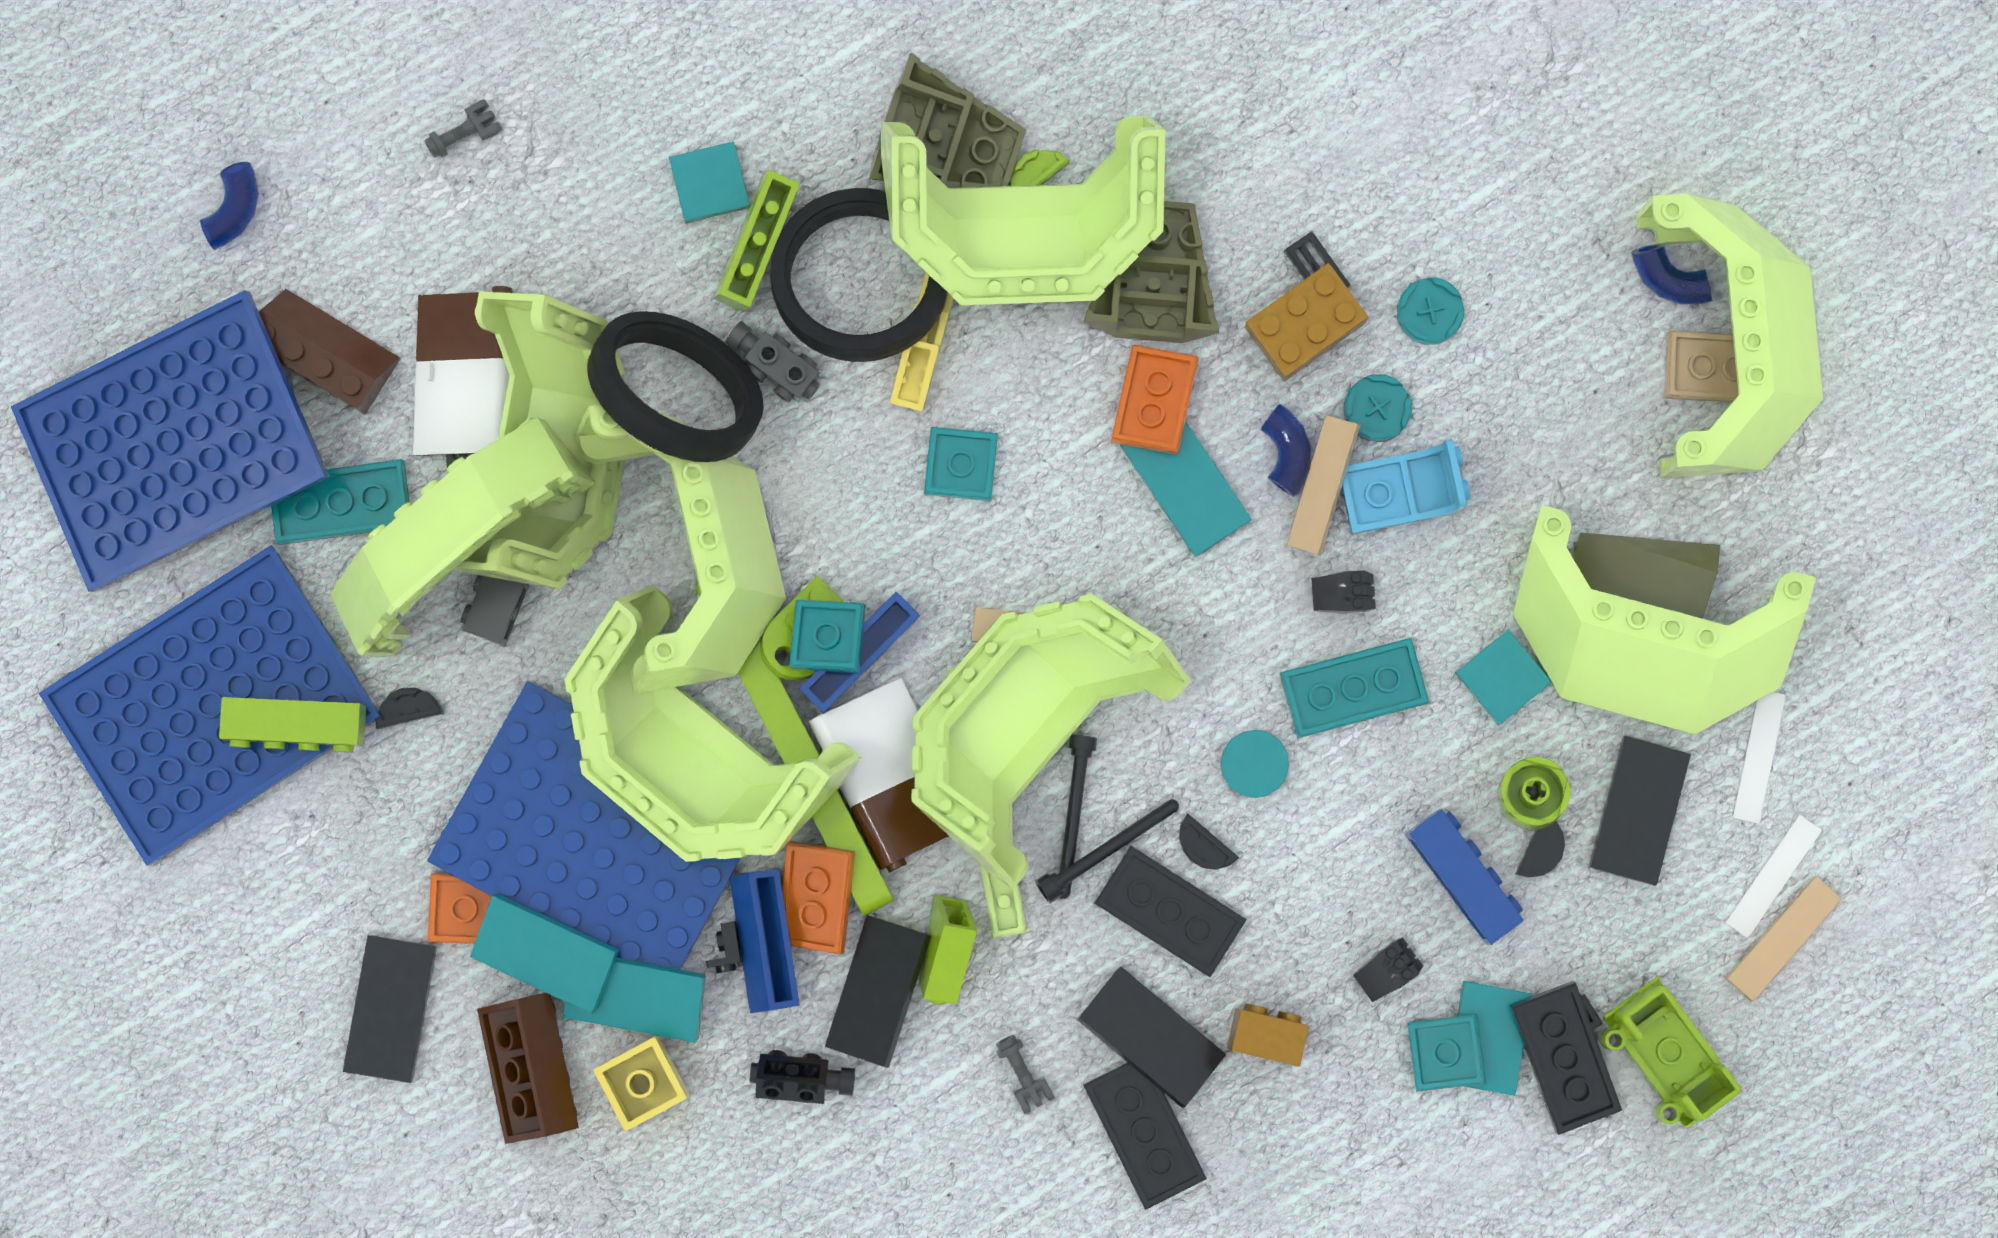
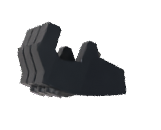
M1365 570L1344 571L1311 578L1313 611L1349 614L1354 612L1366 613L1376 609V601L1372 599L1375 597V587L1371 586L1374 584V574Z
M1403 937L1393 940L1389 945L1375 952L1353 975L1372 1002L1403 987L1418 976L1424 966L1419 958H1414L1416 954L1411 947L1407 948L1408 943Z

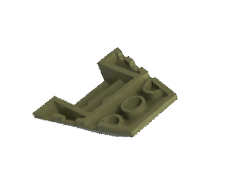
M911 52L894 90L884 121L902 122L910 126L915 136L923 142L926 148V167L948 188L1008 186L1026 133L1025 128L992 106H987L975 98L973 93L965 88H960L947 79L946 75L935 68L932 69ZM881 133L873 154L868 180L884 181L881 160Z
M1164 201L1163 232L1138 254L1139 257L1121 275L1118 274L1104 289L1105 292L1096 301L1090 302L1083 322L1115 338L1185 343L1219 334L1195 204Z
M1581 532L1572 558L1593 590L1703 619L1718 574L1720 545Z

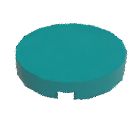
M1437 277L1417 280L1411 283L1400 296L1397 305V321L1402 331L1411 340L1424 345L1440 344L1449 340L1461 327L1465 316L1462 297L1459 291L1448 281Z
M1371 374L1359 380L1350 388L1344 401L1346 421L1359 424L1358 436L1371 442H1384L1396 437L1407 426L1412 414V401L1406 389L1397 379L1385 374Z
M1251 730L1242 732L1229 741L1223 750L1220 765L1222 776L1232 790L1245 797L1259 798L1268 796L1280 788L1287 778L1289 760L1287 751L1279 739L1268 732Z

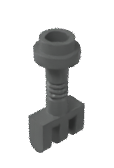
M481 100L467 107L465 113L469 120L458 125L455 129L449 130L438 136L436 131L428 134L429 138L424 141L434 158L439 155L440 157L448 155L446 147L474 132H477L481 140L484 141L502 130L499 122H495L488 127L485 126L495 119L492 111L479 116L480 112L489 107L486 100Z
M1010 1035L996 1044L998 1047L996 1052L1000 1059L1007 1057L1022 1088L1013 1093L1024 1114L1031 1111L1028 1102L1025 1100L1030 1096L1037 1108L1043 1105L1037 1094L1041 1090H1043L1045 1097L1049 1101L1055 1099L1045 1077L1043 1076L1034 1081L1029 1069H1027L1019 1052L1024 1046L1021 1039H1016L1015 1035Z

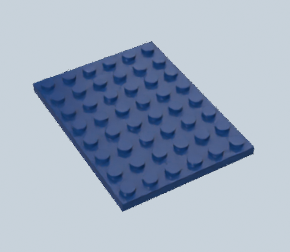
M246 290L11 406L88 592H95L330 478L250 291Z
M272 545L38 693L146 866H151L333 749V745H319V751L298 750V744L285 743V749H265L264 742H251L250 748L229 747L230 741L219 739L222 697L360 703L367 706L365 727L375 722L381 716L277 550Z
M527 681L428 857L427 862L490 896L498 893L619 949L617 958L682 969L730 880L729 877H732L741 858L700 859L699 861H684L582 775L579 762L582 760L579 740H575L571 713L574 712L573 705Z

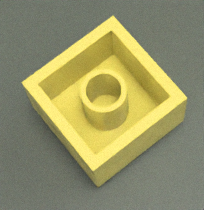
M659 1036L647 1040L593 1070L625 1132L691 1097Z

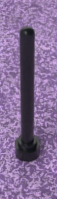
M1073 734L1070 736L1069 748H1072L1071 755H1074L1059 873L1075 862L1088 757L1091 758L1092 751H1096V737ZM1072 881L1065 885V890L1061 892V899H1066L1070 896Z
M1174 799L1168 800L1060 873L1044 874L1035 880L1039 891L1047 902L1051 904L1062 896L1061 892L1065 890V885L1175 813L1179 809V803Z

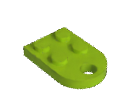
M818 575L768 624L761 637L760 651L764 663L771 672L785 680H805L816 672L814 670L791 669L789 665H780L775 659V652L778 650H786L791 654L796 600L844 602Z

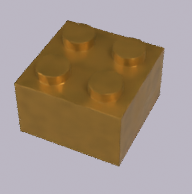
M1245 1003L1244 1010L1235 1008L1227 1049L1300 1067L1309 1025L1301 1023L1302 1016L1279 1011L1278 1016L1273 1017L1267 1015L1268 1008Z

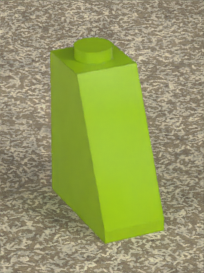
M934 895L927 931L931 938L922 963L919 985L923 999H927L929 1002L937 1005L945 1003L957 1004L976 938L977 928L967 900Z

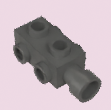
M740 321L733 328L725 343L734 350L740 349L747 354L745 356V363L749 366L756 380L762 383L766 378L776 386L773 390L774 393L788 403L792 399L799 403L803 397L810 400L820 386V383L816 381L819 378V371L816 369L817 363L803 353L798 356L789 349L790 343L780 335L774 333L771 336L764 332L758 338L751 333L752 329ZM764 350H772L775 356L770 360L764 359L762 357ZM794 369L799 370L802 373L801 378L798 380L791 379L789 377L790 371Z

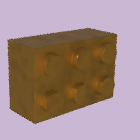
M1328 262L1246 321L1245 329L1285 382L1363 326L1369 317Z

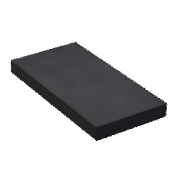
M1623 736L1588 868L1657 886L1691 754Z
M1133 846L1129 847L1094 903L1208 977L1212 976L1247 920Z
M869 915L866 916L825 1047L889 1068L931 935Z
M367 935L342 1072L413 1083L437 946Z
M1121 966L1077 1018L1078 1022L1181 1108H1185L1226 1056V1053Z
M1571 981L1509 1005L1555 1133L1560 1135L1622 1111L1576 982Z
M1128 1062L1083 1084L1145 1210L1207 1179L1164 1092Z

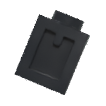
M736 921L721 923V931H716L719 952L725 951L726 958L706 961L707 968L715 967L716 974L737 970L736 963L742 962Z

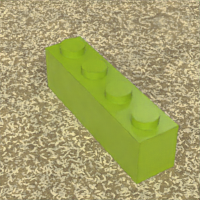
M768 170L761 177L712 299L742 312L751 307L800 183L771 170Z
M222 697L219 739L230 741L229 747L250 748L251 742H264L265 749H285V743L298 744V750L319 751V745H333V752L353 753L354 746L364 747L367 706L360 703Z

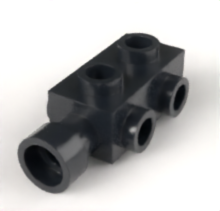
M772 1050L768 1054L760 1053L759 1062L751 1063L749 1082L756 1084L755 1098L824 1104L826 1090L839 1091V1095L853 1096L856 1068L841 1067V1070L828 1069L829 1060L822 1059L815 1053L794 1057L787 1056L781 1050Z

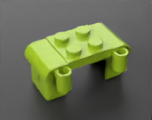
M1659 975L1603 1016L1608 1028L1601 1033L1600 1044L1608 1050L1618 1051L1622 1048L1626 1050L1662 1099L1654 1108V1116L1658 1121L1666 1124H1675L1679 1120L1688 1129L1696 1122L1706 1120L1740 1094L1741 1085L1727 1067L1722 1065L1719 1057L1668 988L1663 986ZM1612 1034L1617 1038L1613 1046L1609 1044V1037ZM1668 1107L1671 1110V1115L1665 1119L1663 1112Z

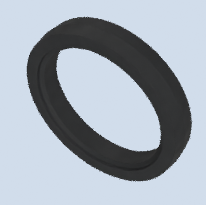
M870 188L843 189L825 194L811 201L795 213L787 222L773 250L770 267L771 291L784 323L809 348L825 356L843 361L868 362L881 360L907 350L927 334L943 309L947 291L929 275L925 293L914 311L897 325L872 334L853 335L837 332L811 318L799 304L791 285L792 266L803 243L816 230L840 218L871 216L889 221L886 191Z
M649 311L623 314L613 319L596 339L587 363L589 383L603 409L630 435L667 455L696 462H715L730 458L748 443L762 418L764 409L763 396L750 368L726 343L707 330L687 320L664 313ZM648 343L666 347L692 359L711 373L725 388L734 405L735 423L723 429L703 430L680 424L658 413L637 397L624 382L616 365V350L628 344Z

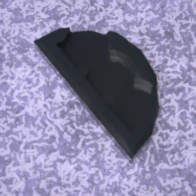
M401 688L390 693L382 702L379 709L381 716L376 719V729L443 715L444 712L440 702L430 693L418 688Z
M1188 813L1186 814L1180 825L1179 841L1182 851L1192 863L1201 868L1217 870L1230 866L1240 858Z
M1557 821L1545 828L1535 830L1515 875L1527 878L1543 876L1557 866L1562 859L1565 848L1563 831Z

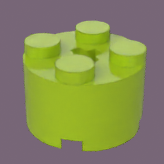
M1529 757L1518 761L1508 769L1498 787V803L1501 813L1514 825L1529 830L1542 829L1554 823L1566 810L1571 797V786L1562 769L1557 763L1543 757ZM1532 786L1538 787L1537 793L1542 795V797H1538L1535 801L1531 800L1530 794L1526 793Z

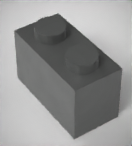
M477 575L473 586V591L476 592L472 605H466L460 622L464 624L462 630L506 647L530 584Z

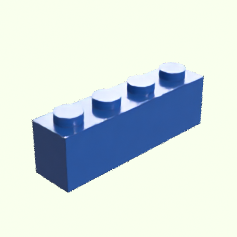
M896 591L864 623L859 673L816 671L799 690L822 713H825L921 615Z
M1442 809L1436 810L1406 832L1405 836L1484 943L1492 945L1524 921L1520 915L1523 909L1513 895L1506 896L1499 887L1503 882L1492 867L1486 869L1479 860L1482 853L1471 839L1465 841L1458 830L1461 828V825L1450 811L1445 813Z
M779 869L749 872L729 877L750 1014L800 1006Z

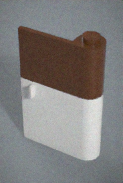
M494 286L492 287V292L512 293V288ZM479 292L418 295L413 435L414 456L474 454L499 438V427L502 421L505 393L510 375L495 334L482 329L476 320L475 308Z
M902 678L829 710L808 722L822 752L828 745L834 742H842L862 756L845 782L840 786V789L879 869L887 868L889 873L907 865L906 857L949 837L947 833L911 801L912 789H915V773L912 771V747H915L913 716L918 710Z

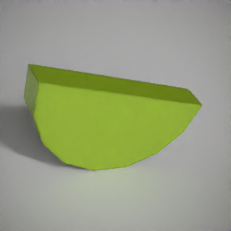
M1033 150L1023 155L1015 164L1010 179L1011 186L1043 185L1066 167L1070 160L1057 151Z

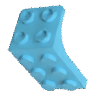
M1449 439L1440 445L1425 450L1348 465L1341 489L1351 535L1458 514L1466 507V500L1470 499L1468 482L1466 479H1461L1459 469L1460 466H1463L1460 447L1454 446L1453 439Z

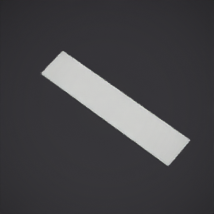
M1773 692L1757 700L1733 818L1760 824L1786 698L1785 694Z
M1799 815L1725 923L1748 939L1822 829L1802 815Z

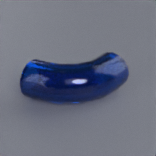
M250 162L235 163L220 172L225 191L223 202L215 212L200 219L202 231L213 250L227 245L243 234L255 216L259 191L256 175Z
M1660 243L1643 246L1631 252L1633 263L1642 282L1658 297L1680 305L1704 304L1713 301L1706 269L1690 272L1677 269L1670 263L1665 245Z
M1280 403L1261 428V431L1275 443L1278 451L1277 463L1267 478L1286 494L1295 497L1309 473L1311 444L1304 425L1288 408Z

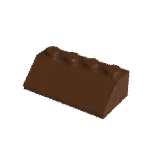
M284 289L259 311L281 365L364 415L368 412L401 359L399 356L287 289Z
M543 993L478 1008L477 1012L505 1144L546 1137L579 1128L577 1110L570 1088V1077L566 1069L562 1050L563 1043L559 1035L555 1016L556 1010L551 995Z

